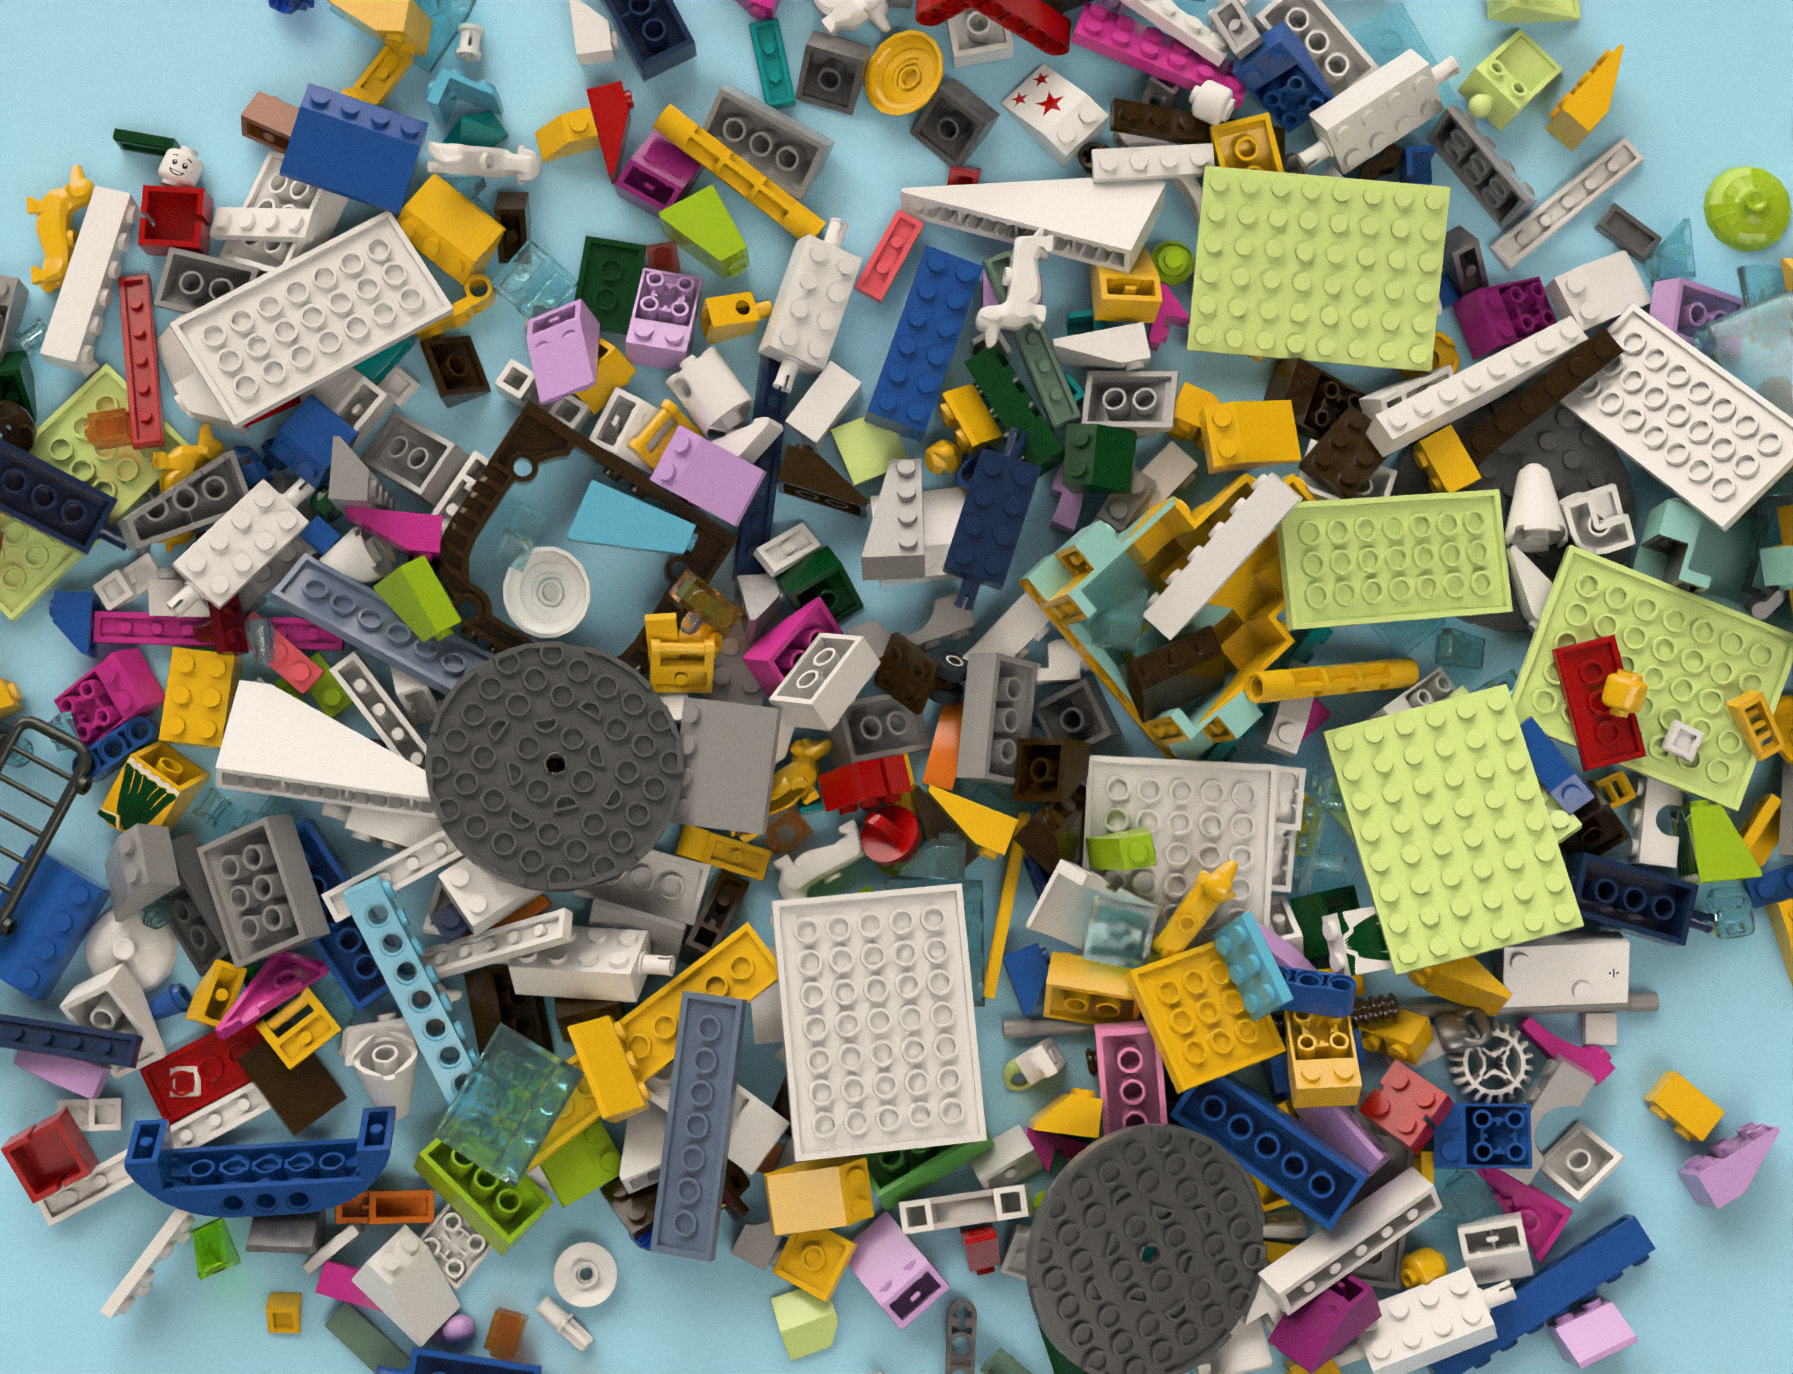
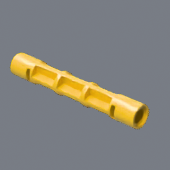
M671 103L664 109L653 125L654 130L730 186L798 240L807 234L817 237L827 224Z
M1400 657L1326 666L1257 671L1249 673L1246 677L1244 688L1247 698L1255 704L1373 690L1409 688L1417 683L1419 669L1417 663L1412 658Z

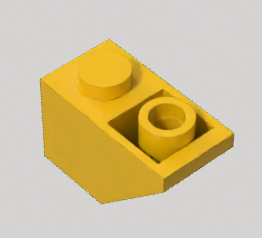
M1399 1009L1398 1021L1388 1019V1023H1384L1381 1020L1377 1025L1370 1022L1366 1027L1363 1024H1359V1028H1356L1361 1033L1362 1046L1366 1050L1390 1056L1397 1061H1405L1413 1065L1418 1063L1434 1039L1429 1017L1404 1009Z

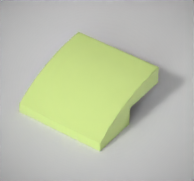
M865 416L830 429L854 487L880 476L885 477L890 459H908L898 434L865 422Z

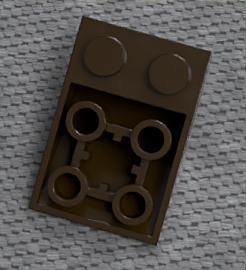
M1298 357L1277 360L1263 401L1291 400L1297 434L1319 441L1350 405L1362 412L1359 399L1366 396V394Z

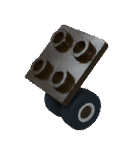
M894 632L889 638L874 679V684L914 714L919 715L923 713L928 698L945 706H952L959 702L963 691L960 683L966 681L968 660L963 659L962 655L950 651L940 652L936 659H934L899 632Z

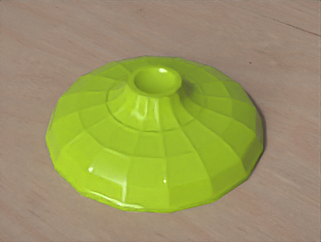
M1751 166L1730 168L1716 177L1706 191L1703 206L1706 223L1715 237L1732 249L1746 252L1763 250L1779 241L1789 227L1792 212L1789 194L1780 180L1764 169Z

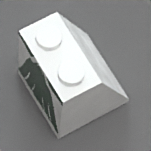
M1374 906L1322 917V932L1328 943L1330 952L1329 963L1334 973L1355 976L1392 968Z

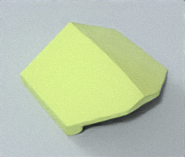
M801 1288L771 1298L777 1324L790 1360L832 1346L839 1320L831 1300L829 1303L824 1302Z

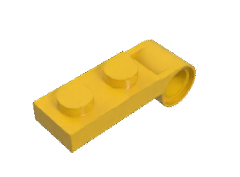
M385 45L353 88L347 87L341 94L381 107L413 65L414 60L413 58L399 56Z
M482 274L470 276L464 287L467 297L451 304L454 308L453 314L417 332L416 335L419 340L442 338L447 330L453 327L459 329L471 322V318L476 316L475 314L491 307L496 300V292L490 279ZM480 286L488 288L484 296H473L476 288Z
M683 825L674 854L764 881L772 851L721 836L696 826Z

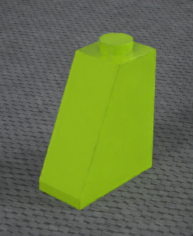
M425 555L398 567L373 586L376 593L423 642L434 637L439 642L454 634L452 627L462 621Z
M1148 827L1086 837L1091 869L1126 871L1157 865L1152 836Z

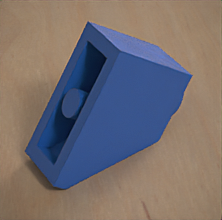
M55 591L54 599L49 604V614L53 618L52 622L82 654L90 658H97L98 643L93 642L95 611H100L101 599L93 592Z
M1038 943L1004 955L1002 958L1023 1015L1032 1013L1048 975L1047 966L1050 964V957L1046 947L1040 948Z

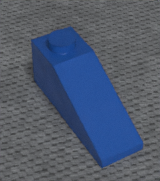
M1532 716L1523 721L1520 727L1535 774L1570 816L1595 797L1592 789Z

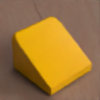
M273 1292L270 1294L266 1304L268 1333H301L302 1293Z

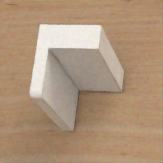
M1016 1125L993 1138L994 1147L969 1161L984 1190L1012 1186L1044 1168L1034 1147L1020 1125Z

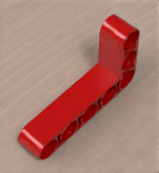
M917 0L915 19L924 26L939 25L973 8L1049 55L1061 56L1067 54L1070 50L1071 20L1040 0Z

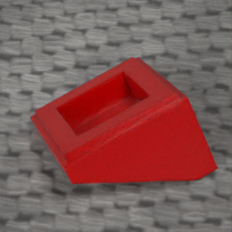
M951 166L947 186L978 184L981 169Z

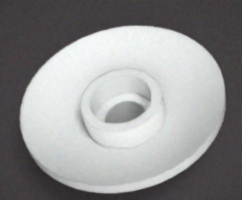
M592 1242L576 1243L564 1250L557 1259L553 1272L554 1284L560 1296L568 1303L577 1307H592L605 1301L613 1292L618 1277L617 1265L611 1253L603 1246ZM587 1267L592 1270L593 1275L590 1279H584L581 1276L583 1268Z

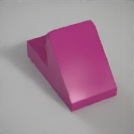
M1162 283L1160 285L1163 302L1155 322L1150 323L1147 337L1149 350L1157 351L1160 343H1166L1170 325L1164 323L1187 327L1190 321L1189 316L1168 286Z
M1025 1126L1024 1132L1034 1147L1045 1171L1048 1173L1055 1148L1060 1149L1059 1156L1073 1159L1079 1152L1089 1146L1086 1142L1050 1132L1033 1130Z

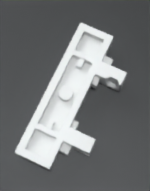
M175 1209L101 1308L100 1312L108 1318L118 1316L120 1313L125 1315L136 1302V1295L145 1298L154 1286L151 1281L156 1275V1272L153 1270L160 1260L164 1262L176 1248V1241L184 1245L194 1232L190 1230L196 1221L193 1217L194 1213Z

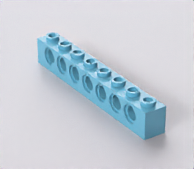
M378 874L344 890L343 899L457 1122L492 1106V1094L496 1093L490 1077H483L478 1068L482 1065L480 1057L475 1048L469 1050L464 1040L468 1038L462 1022L460 1020L455 1022L450 1011L454 1010L452 1002L446 992L440 993L436 985L439 982V977L432 964L426 965L422 957L425 954V950L418 936L412 938L407 928L411 925L410 920L403 908L398 910L393 900L396 897V893L389 880L383 881L381 875ZM380 905L387 910L388 915L382 919H376L370 914V909L373 906ZM389 934H396L402 939V943L397 947H390L385 943L384 938ZM404 962H410L415 965L417 970L411 975H405L400 972L398 967ZM423 990L430 994L431 999L425 1003H419L413 998V994ZM431 1019H440L444 1022L445 1027L439 1031H434L428 1027L427 1023ZM446 1047H454L459 1051V1054L455 1058H446L441 1051ZM466 1074L472 1077L473 1082L468 1086H461L456 1082V1078Z

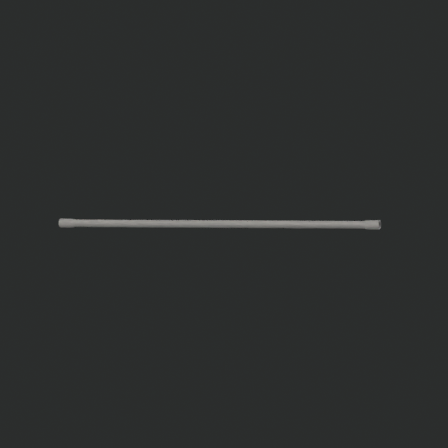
M1656 992L1629 993L1628 1003L1502 1008L1496 1016L1658 1011L1659 997ZM1455 1002L1398 1005L1399 1009L1429 1017V1019H1435L1443 1014H1454L1459 1010L1468 1008ZM1281 1009L1275 1010L1270 1015L1275 1014L1276 1017H1279L1280 1013L1284 1011ZM1139 1015V1020H1145L1143 1015ZM1024 1018L1002 1020L1003 1038L1095 1033L1094 1025L1060 1019L1033 1020Z

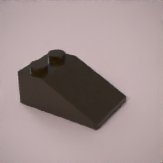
M797 443L796 446L788 445L777 478L778 491L780 493L866 519L868 500L818 453H814V448L801 443Z

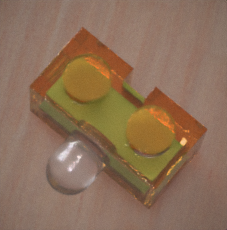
M689 568L684 571L669 591L671 596L689 611L681 621V629L688 635L696 633L705 622L725 637L744 613L734 601L716 588L713 589L707 581Z

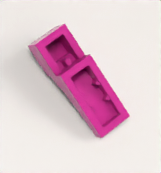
M1522 1017L1514 1025L1548 1060H1554L1559 1053L1592 1072L1596 1079L1594 1085H1599L1615 1069L1614 1065L1609 1061L1611 1059L1610 1054L1599 1045L1596 1047L1594 1045L1578 1047L1547 1031L1532 1017Z

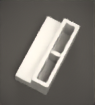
M830 361L785 420L786 426L799 434L801 441L814 448L815 451H818L830 435V429L836 427L862 392V382L833 361Z

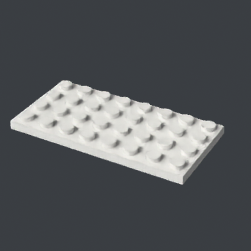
M385 211L169 324L234 429H237L453 314L454 308L393 214Z
M1633 303L1606 329L1624 352L1559 401V403L1722 531L1726 532L1793 466V419Z

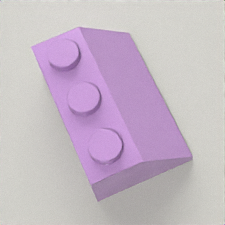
M1348 1106L1295 1109L1300 1115L1297 1119L1300 1123L1315 1131L1321 1138L1371 1172L1366 1181L1393 1157Z

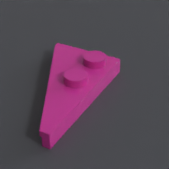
M290 951L269 957L215 1028L218 1038L227 1039L293 997L305 987L310 986L327 975L330 970L325 962Z
M1475 1169L1493 1190V1196L1505 1214L1521 1211L1527 1242L1533 1249L1535 1258L1542 1262L1570 1218L1573 1209L1532 1184L1527 1186L1500 1169Z

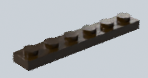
M1114 98L1110 104V131L1182 144L1212 143L1209 127L1213 125L1194 117L1191 111ZM1229 118L1227 122L1234 121L1235 119ZM1273 126L1282 159L1285 156V128Z
M1605 328L1460 438L1475 466L1624 352Z

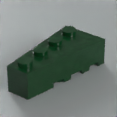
M997 344L992 348L986 347L966 360L964 364L976 381L973 385L982 399L986 397L991 404L987 408L996 423L1002 421L1007 429L1002 432L1006 440H1008L1010 428L1019 429L1016 442L1019 441L1022 430L1030 434L1021 459L1024 462L1041 467L1039 477L1064 462V448Z

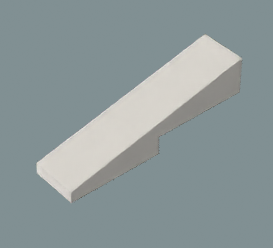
M1278 766L1272 891L1291 892L1296 833L1301 831L1306 768Z

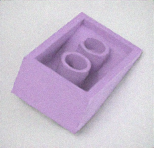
M1681 277L1654 282L1650 316L1705 355L1733 360L1739 357L1747 300Z
M678 425L649 480L738 527L767 472L685 427Z

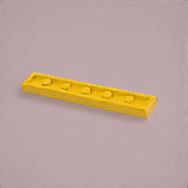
M1020 812L1017 814L1016 819H1018L1012 838L1030 821L1031 813ZM1014 839L1011 841L981 991L982 997L990 999L995 998L1024 849Z

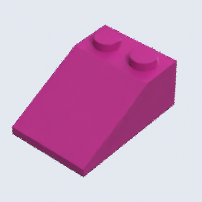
M821 597L814 598L761 636L742 658L768 699L819 633L844 635Z

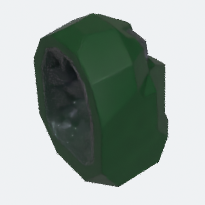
M322 485L311 496L310 505L329 524L339 519L343 513L328 499L329 486Z

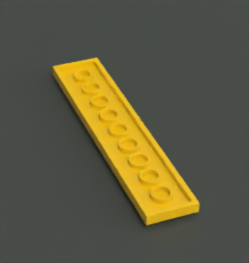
M748 922L620 1019L628 1037L623 1040L628 1052L631 1050L634 1052L639 1064V1069L635 1071L640 1082L643 1080L645 1082L649 1081L674 1061L683 991L747 999V1004H749L778 981L776 958ZM576 1053L490 1120L526 1171L530 1172L602 1116Z

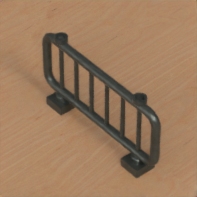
M33 716L22 717L15 721L12 726L0 721V780L54 810L41 832L0 809V817L39 837L27 860L0 846V853L23 865L12 888L0 882V889L9 894L0 910V938L2 935L9 937L15 931L18 921L12 918L16 907L77 793L85 795L93 783V780L87 776L92 764V754L88 746L72 735ZM33 729L76 752L79 756V762L74 773L70 775L16 746L23 731ZM12 751L69 781L58 803L1 774Z

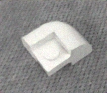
M1611 483L1584 493L1577 492L1559 501L1568 535L1578 548L1599 555L1636 544L1629 514L1623 513L1616 484Z

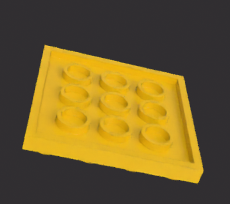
M1215 941L1130 970L1125 974L1177 1094L1287 1051L1270 1014L1253 1022L1250 1013L1246 1011L1243 1005V999L1236 984L1233 983L1229 976V969L1222 955L1216 949Z

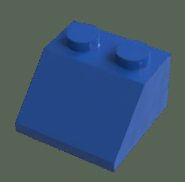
M311 394L278 430L269 451L312 487L318 489L330 481L333 436H340L352 449L359 432Z

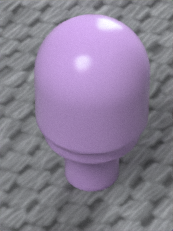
M459 1314L449 1318L442 1325V1328H439L430 1337L432 1344L444 1340L448 1344H455L468 1339L474 1332V1321L466 1314Z

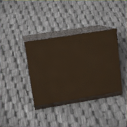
M470 336L426 339L419 342L440 398L447 409L491 392Z

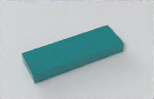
M778 18L749 23V31L765 103L777 110L796 106Z

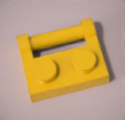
M665 399L660 405L661 410L636 439L632 438L627 444L628 449L653 472L678 425L705 438L702 432L669 399ZM668 419H672L674 423L649 452L646 448L648 443Z
M651 639L649 683L653 686L652 689L656 693H712L714 639H704V642H661V639ZM661 654L704 655V659L661 660Z
M309 986L300 991L301 994L267 1021L263 1019L255 1025L289 1070L295 1068L342 1031L341 1027ZM308 1004L313 1008L314 1011L290 1030L279 1038L276 1036L274 1031Z

